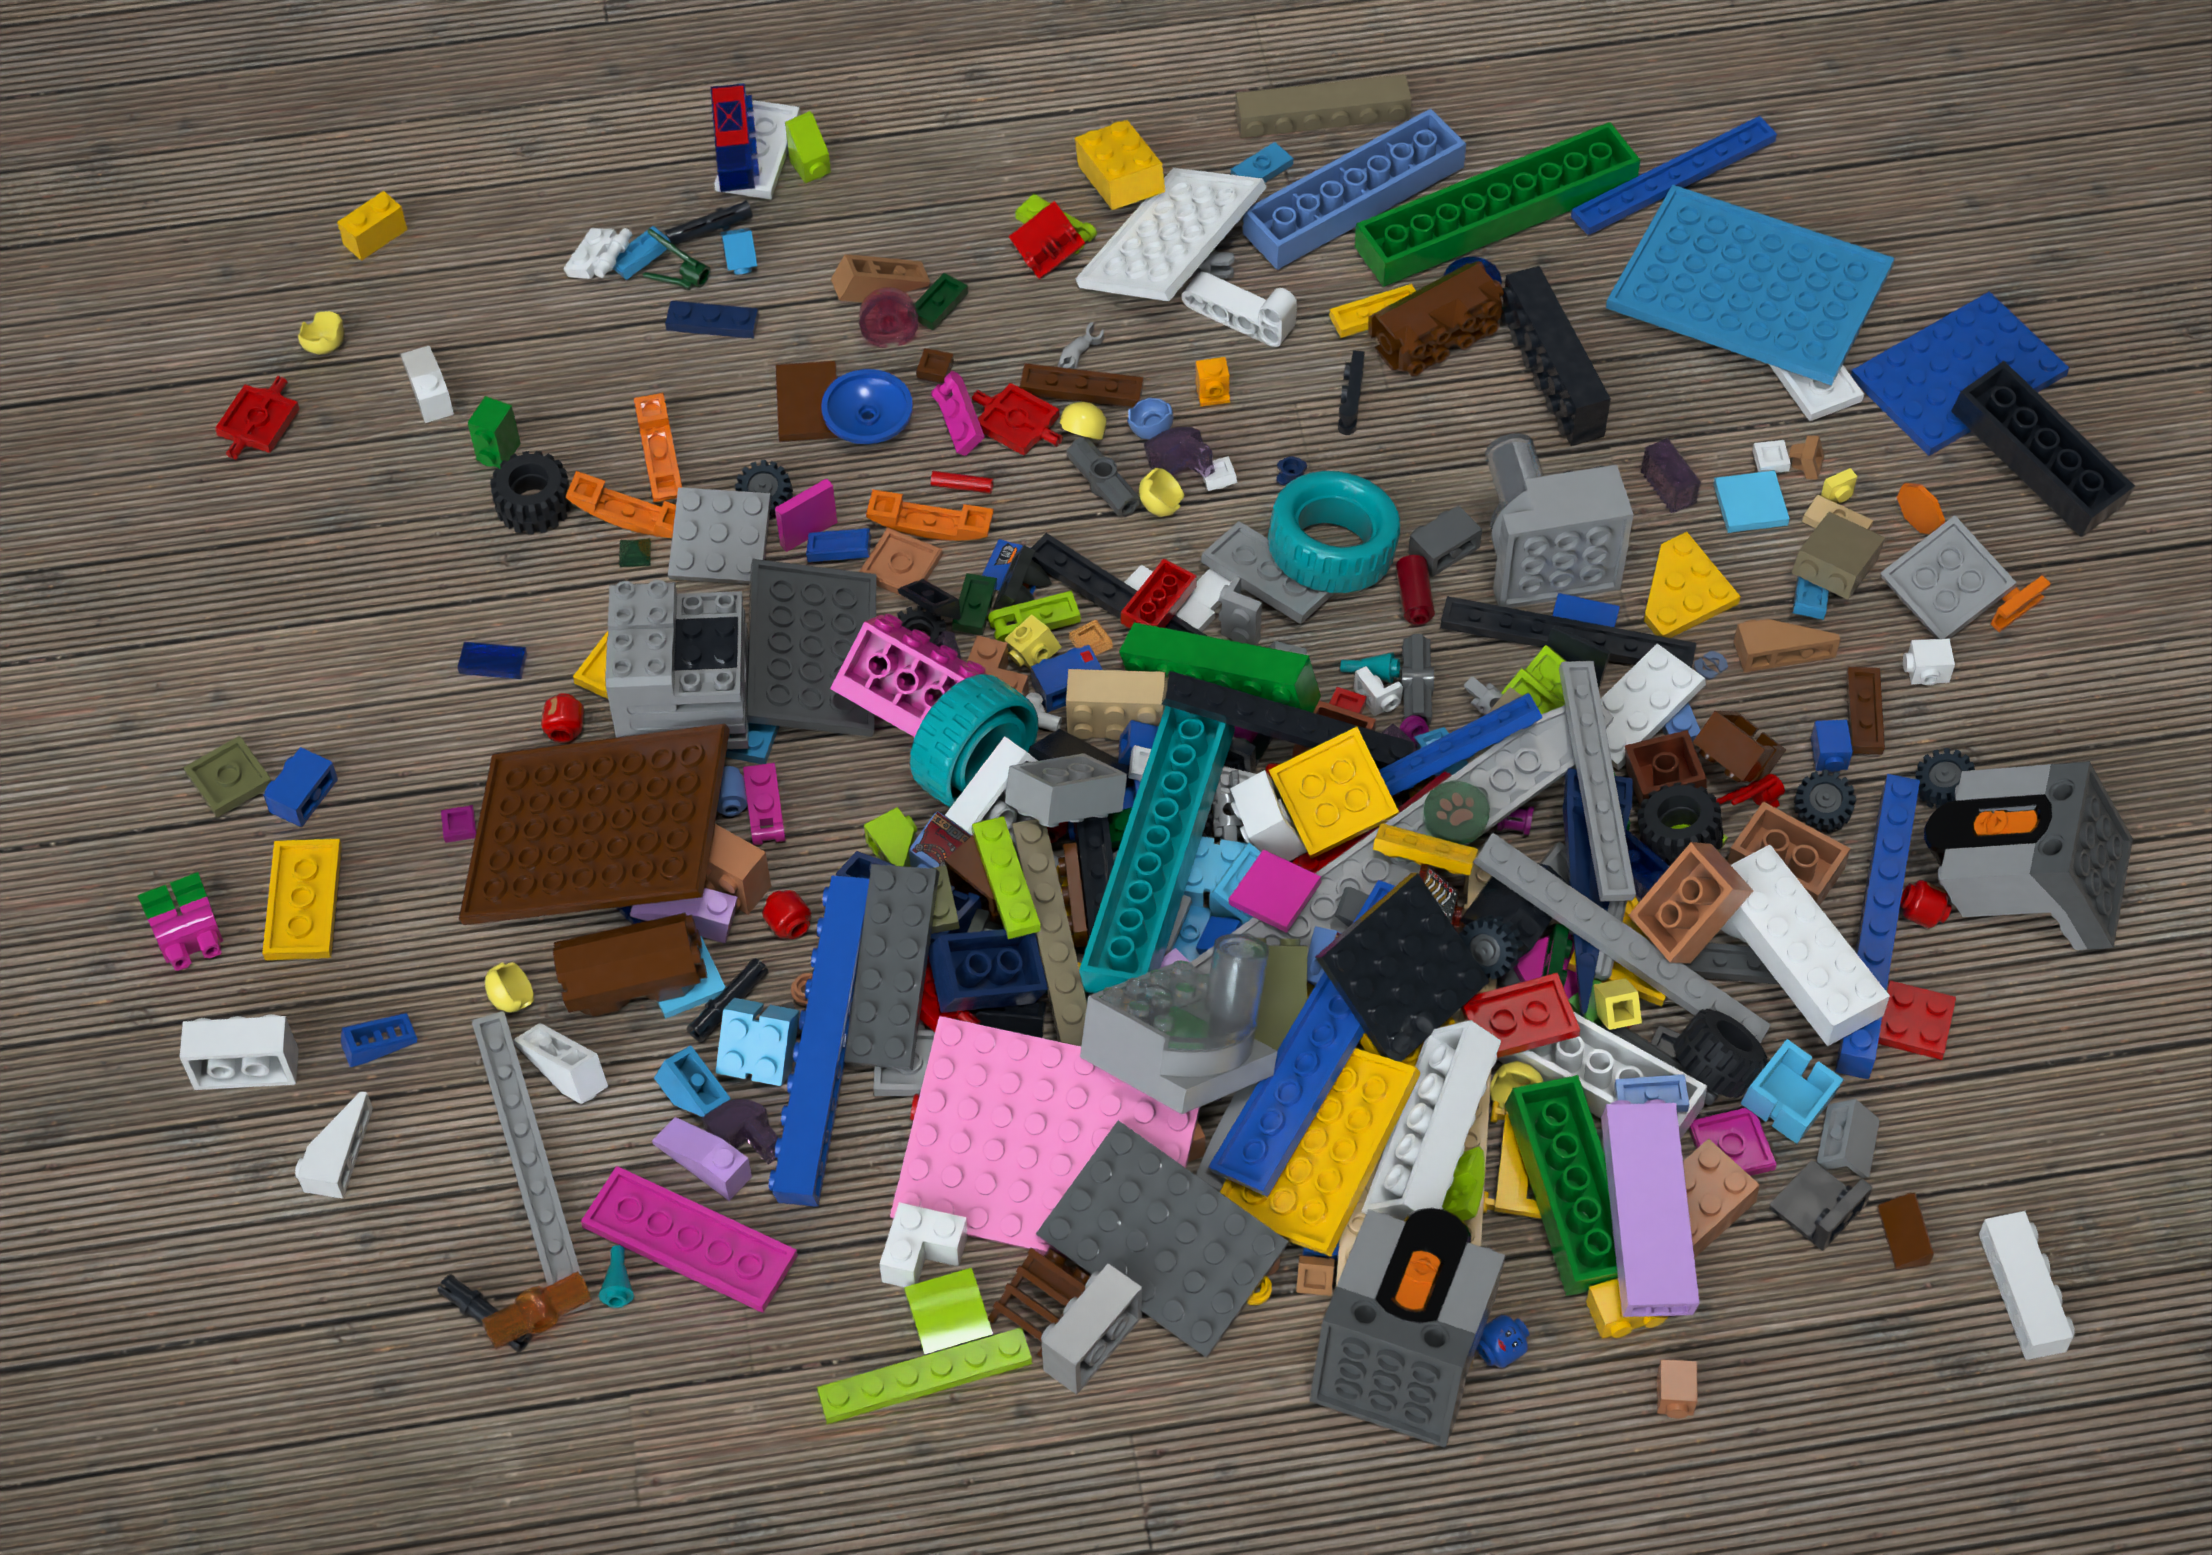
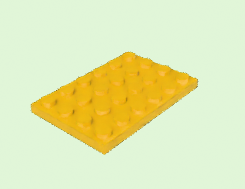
M1355 1048L1269 1196L1266 1197L1228 1179L1225 1180L1220 1193L1287 1241L1331 1257L1421 1074L1417 1067Z

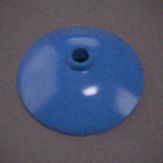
M862 369L844 374L833 381L823 395L821 408L825 424L836 436L856 444H875L893 438L907 426L912 416L913 402L909 389L896 376L881 370Z

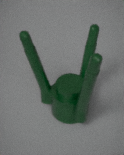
M652 229L647 230L650 236L684 260L679 270L683 279L648 272L643 273L644 278L680 285L688 290H691L693 285L700 288L707 282L711 271L709 266L691 258Z

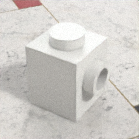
M1950 639L1911 640L1908 653L1903 655V668L1905 672H1909L1911 684L1934 685L1950 682L1955 666Z

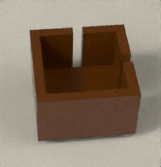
M1714 711L1693 741L1695 745L1701 748L1699 751L1700 755L1712 763L1716 761L1725 767L1724 773L1736 782L1741 780L1748 782L1753 780L1759 781L1767 774H1770L1786 751L1784 747L1764 732L1755 741L1753 737L1759 728L1737 711Z
M972 835L945 860L950 885L954 886L955 890L967 895L973 893L981 896V901L985 897L988 898L981 905L982 910L990 911L991 922L1003 926L974 836Z

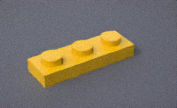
M1412 284L1334 307L1330 309L1329 317L1341 338L1368 330V316L1416 290Z
M1383 823L1380 824L1372 849L1380 851L1388 857H1402L1413 860L1422 866L1432 865L1446 869L1452 874H1466L1469 876L1474 866L1472 862L1478 852L1477 848Z

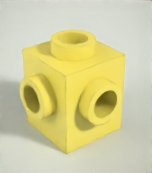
M1032 614L1004 639L1011 649L1008 653L1009 657L1019 667L1025 665L1030 670L1031 666L1040 663L1043 659L1051 658L1062 648L1049 627Z

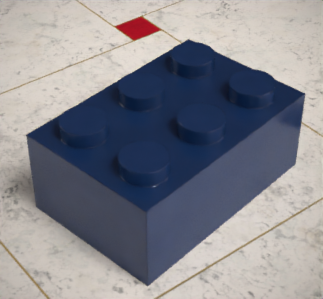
M1005 929L940 935L929 947L928 956L941 1013L1034 1004L1048 990L1035 933L1012 939L1007 938Z

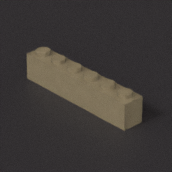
M1406 74L1240 92L1236 93L1235 114L1240 137L1247 138L1410 119L1412 98Z

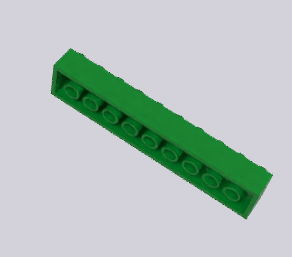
M1608 122L1356 223L1355 248L1381 285L1385 287L1569 212L1638 177L1641 160L1613 124Z

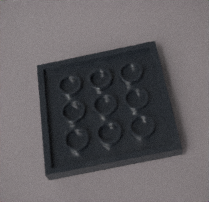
M1410 873L1315 956L1380 1055L1398 1062L1405 1059L1432 1034L1434 1029L1439 1028L1490 982L1418 873Z

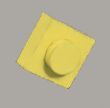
M1849 468L1825 479L1821 496L1835 503L1847 501L1854 493L1858 476Z

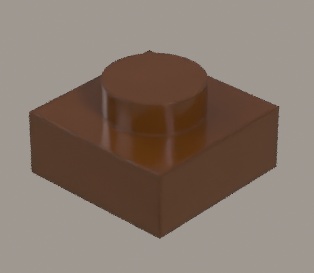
M924 348L916 369L917 378L944 383V378L950 373L954 362L953 353Z

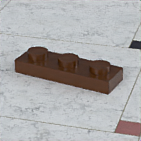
M1848 666L1846 672L1848 719L1853 753L1883 755L1885 741L1880 668Z
M1063 844L1065 857H1058L1060 877H1067L1068 886H1062L1064 905L1071 907V915L1067 916L1071 935H1074L1075 947L1087 946L1088 937L1077 844Z

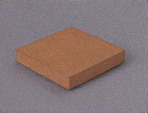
M887 528L859 572L876 574V586L901 595L898 593V588L921 579L928 580L943 556V552L939 547Z

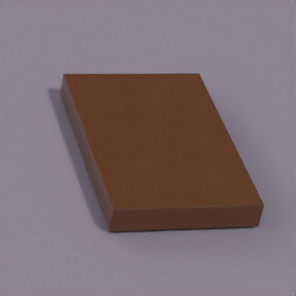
M836 361L776 365L779 442L839 438L825 424L821 408L822 398L826 389L837 379Z

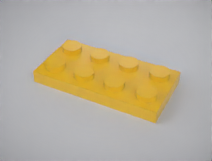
M340 839L274 841L262 951L265 960L331 958L342 850Z

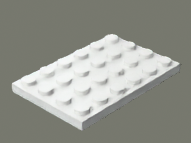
M1173 168L1164 178L1165 192L1145 199L1075 278L1079 288L1169 301L1201 263L1208 258L1209 254L1225 238L1226 234L1241 219L1252 204L1257 201L1258 197L1267 188L1262 178Z

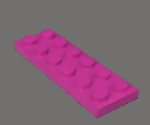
M618 1166L615 1167L581 1220L582 1228L762 1313L798 1256L796 1249Z

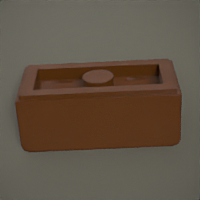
M1907 1193L1879 1204L1877 1209L1895 1269L1930 1265L1934 1251L1916 1193Z

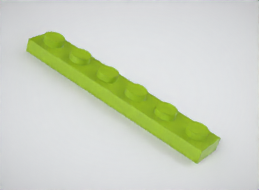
M1022 1327L818 1386L817 1392L826 1423L830 1424L1031 1365L1032 1357Z

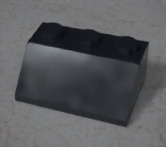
M1537 863V864H1539L1540 866H1542L1543 868H1545L1546 870H1548L1549 872H1551L1553 875H1555L1556 877H1558L1559 879H1561L1562 881H1564L1566 884H1568V883H1567L1553 868H1551L1549 865H1544V864ZM1491 876L1460 921L1467 926L1482 916L1504 917L1503 923L1511 921L1513 926L1510 930L1513 932L1518 929L1520 933L1515 938L1516 941L1522 940L1523 946L1518 949L1523 951V956L1533 948L1553 918Z

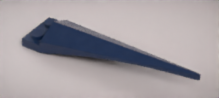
M1568 768L1565 774L1562 809L1569 886L1608 911L1610 901H1600L1577 769ZM1615 776L1623 826L1626 833L1632 807L1633 778ZM1573 932L1580 1015L1584 1017L1588 1010L1599 949Z

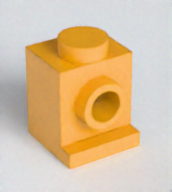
M1226 357L1196 361L1195 385L1200 407L1230 403V375Z

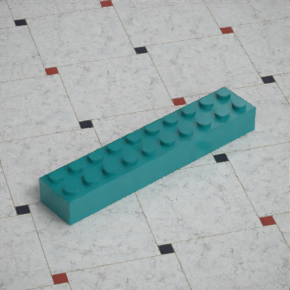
M1165 706L1079 969L1085 992L1097 993L1161 968L1235 732V726Z

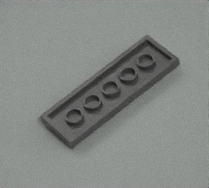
M871 864L844 1057L846 1064L913 1070L939 880V871L937 869Z

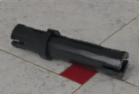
M745 200L742 203L725 209L722 207L716 208L714 213L670 229H665L664 232L673 245H677L721 228L725 231L732 224L748 218L751 219L753 218L752 210L748 201Z
M753 958L714 1000L710 999L705 1004V1009L687 1026L690 1035L697 1041L703 1042L711 1031L722 1022L723 1009L733 998L743 999L769 973L768 969L765 968L766 965L759 959Z
M453 1274L447 1275L441 1281L446 1287L444 1288L440 1285L437 1290L438 1293L460 1308L461 1314L466 1317H473L513 1347L516 1352H521L529 1344L524 1339L530 1341L532 1333L523 1329L483 1299V1293L479 1290H471L456 1279Z

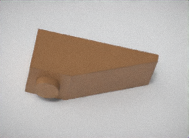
M844 254L831 278L840 301L863 303L928 287L930 284L921 261Z
M1771 619L1748 620L1737 624L1734 637V645L1744 673L1836 658L1840 643L1839 634Z

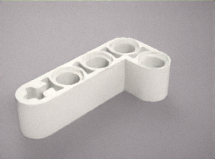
M1199 272L1181 294L1182 301L1190 309L1272 347L1280 346L1296 324L1297 301L1294 295L1284 288H1276L1269 298L1265 300L1209 273Z

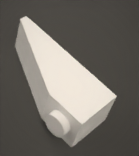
M430 346L402 353L401 358L424 422L427 423L454 415L448 389Z
M541 1023L513 1040L515 1046L562 1094L580 1104L592 1100L599 1092L608 1087L597 1053Z
M360 1091L307 1146L304 1158L298 1160L295 1176L298 1178L303 1192L344 1199L373 1110L367 1092Z

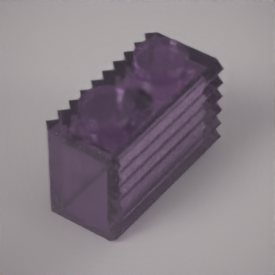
M1666 438L1645 447L1641 473L1644 474L1645 478H1648L1647 482L1651 483L1650 486L1654 487V491H1657L1660 499L1664 500L1663 504H1667L1666 508H1669L1671 513H1675L1694 505L1697 502L1701 481L1672 442Z

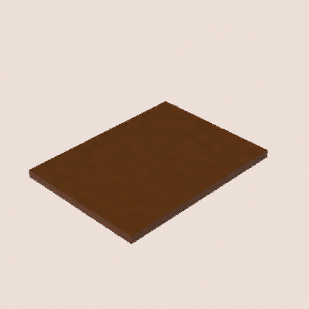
M723 723L492 754L459 915L460 922L463 925L703 897L730 732L728 726Z

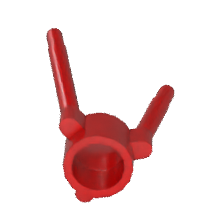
M1767 774L1759 781H1753L1745 787L1716 799L1719 804L1731 801V804L1735 806L1752 798L1759 806L1764 801L1777 808L1780 806L1778 798L1784 795L1785 788L1782 781L1776 775Z

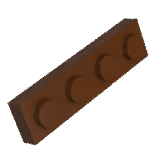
M1024 363L1019 387L1034 396L1134 407L1141 400L1144 382L1143 377Z

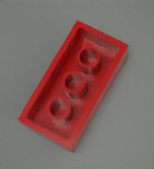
M1163 558L1121 611V624L1130 629L1134 622L1165 628L1197 587V575Z

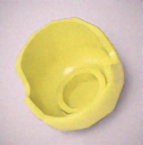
M331 311L317 312L312 323L307 324L303 322L298 334L301 346L306 351L319 355L336 350L344 340V327L340 315Z
M1076 402L1065 407L1061 414L1060 424L1068 432L1102 440L1106 428V417L1094 404Z
M1154 468L1142 479L1139 485L1140 500L1150 513L1164 517L1172 515L1180 508L1178 504L1184 498V492L1178 481L1166 470Z
M500 963L487 972L485 976V990L488 999L497 1009L513 1013L533 1003L534 993L531 983L516 963Z
M1519 1061L1503 1064L1495 1072L1491 1081V1100L1499 1102V1108L1506 1109L1505 1103L1513 1088L1541 1083L1544 1080L1541 1074L1529 1064Z

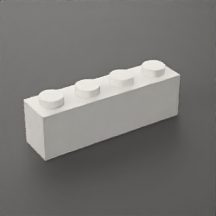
M2025 1211L1985 1219L1979 1232V1237L2025 1360L2066 1352L2075 1336V1329L2071 1318L2066 1317L2064 1314L2061 1291L2057 1285H2053L2051 1280L2048 1257L2046 1254H2041L2035 1224L2029 1222Z

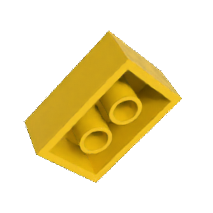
M1128 120L1118 121L1110 126L1088 131L1074 138L1079 168L1112 210L1165 192L1162 162Z

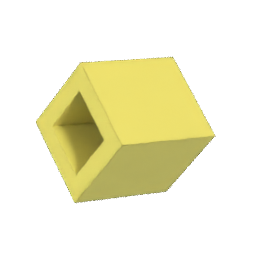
M1626 978L1593 985L1597 1017L1609 1030L1642 1023L1638 991Z

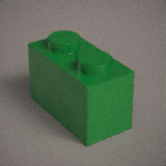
M485 396L468 421V427L477 461L485 466L500 468L499 464L503 460L509 461L510 456L514 455L521 444L512 405Z

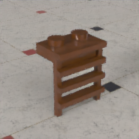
M1031 1247L1027 1253L1029 1255L1022 1266H1018L1011 1283H1007L1004 1288L1005 1292L1002 1297L993 1305L994 1309L990 1313L988 1320L995 1323L1002 1313L1042 1342L1041 1336L1043 1331L1006 1306L1011 1297L1015 1296L1051 1323L1057 1324L1061 1319L1018 1288L1024 1277L1066 1307L1073 1297L1079 1298L1086 1290L1085 1286L1091 1275L1079 1267L1075 1271L1064 1264L1067 1258L1052 1248L1045 1252L1044 1250ZM1041 1347L1037 1355L1043 1359Z

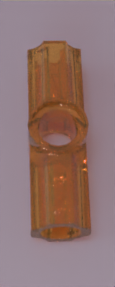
M577 1271L545 1288L535 1286L523 1291L517 1296L514 1304L481 1321L492 1345L497 1349L528 1332L538 1334L547 1331L558 1322L560 1316L592 1301V1297L584 1279Z

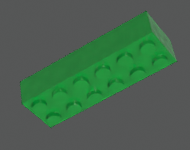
M1135 622L1119 650L1126 671L1165 672V678L1169 671H1173L1312 713L1321 697L1309 655Z
M1575 1075L1513 1088L1505 1106L1566 1296L1588 1292L1590 1286L1617 1279L1618 1272L1605 1154L1579 1076Z

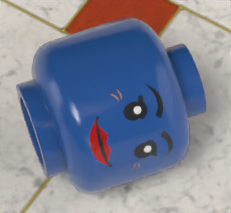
M1501 1314L1485 1325L1476 1350L1489 1366L1496 1365L1497 1367L1505 1368L1528 1351L1526 1338L1530 1334L1525 1324L1519 1318L1513 1320L1511 1317Z

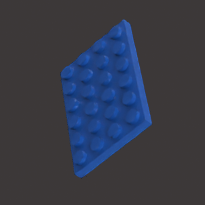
M1989 291L1854 368L1851 371V377L1930 456L1971 432L1951 412L1960 391L2002 361H2005L2037 393L2067 376L2069 367Z

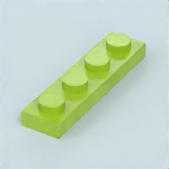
M1004 816L973 823L972 833L1007 938L1012 939L1040 932L1041 924Z

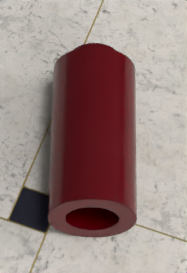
M1408 555L1402 557L1396 563L1404 619L1409 623L1424 625L1435 615L1427 560L1420 555Z

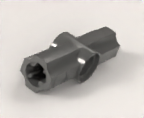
M1080 437L1073 441L1072 445L1067 449V457L1090 482L1092 493L1103 497L1118 516L1127 517L1134 513L1135 509L1140 505V497L1117 472L1115 461L1109 457H1104L1089 438Z
M1412 634L1410 637L1403 639L1402 645L1403 667H1401V685L1403 686L1402 695H1404V720L1409 716L1417 715L1423 718L1426 725L1431 724L1432 720L1431 695L1434 692L1431 642L1423 634Z

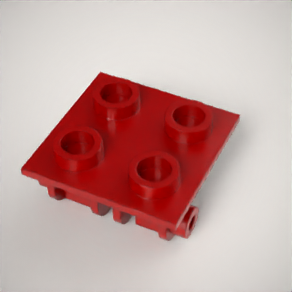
M1055 200L1008 236L1024 258L1025 263L1033 270L1039 280L1086 244Z

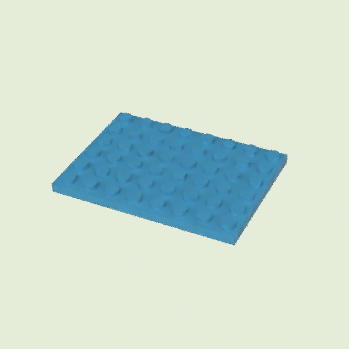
M1672 185L1609 295L1606 309L1832 386L1894 265L1895 258Z

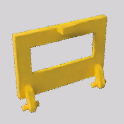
M1494 1101L1491 1110V1122L1496 1123L1498 1120H1504L1496 1198H1489V1192L1484 1191L1483 1213H1487V1210H1494L1496 1212L1541 1218L1536 1200L1527 1199L1529 1178L1507 1109L1499 1108V1102Z

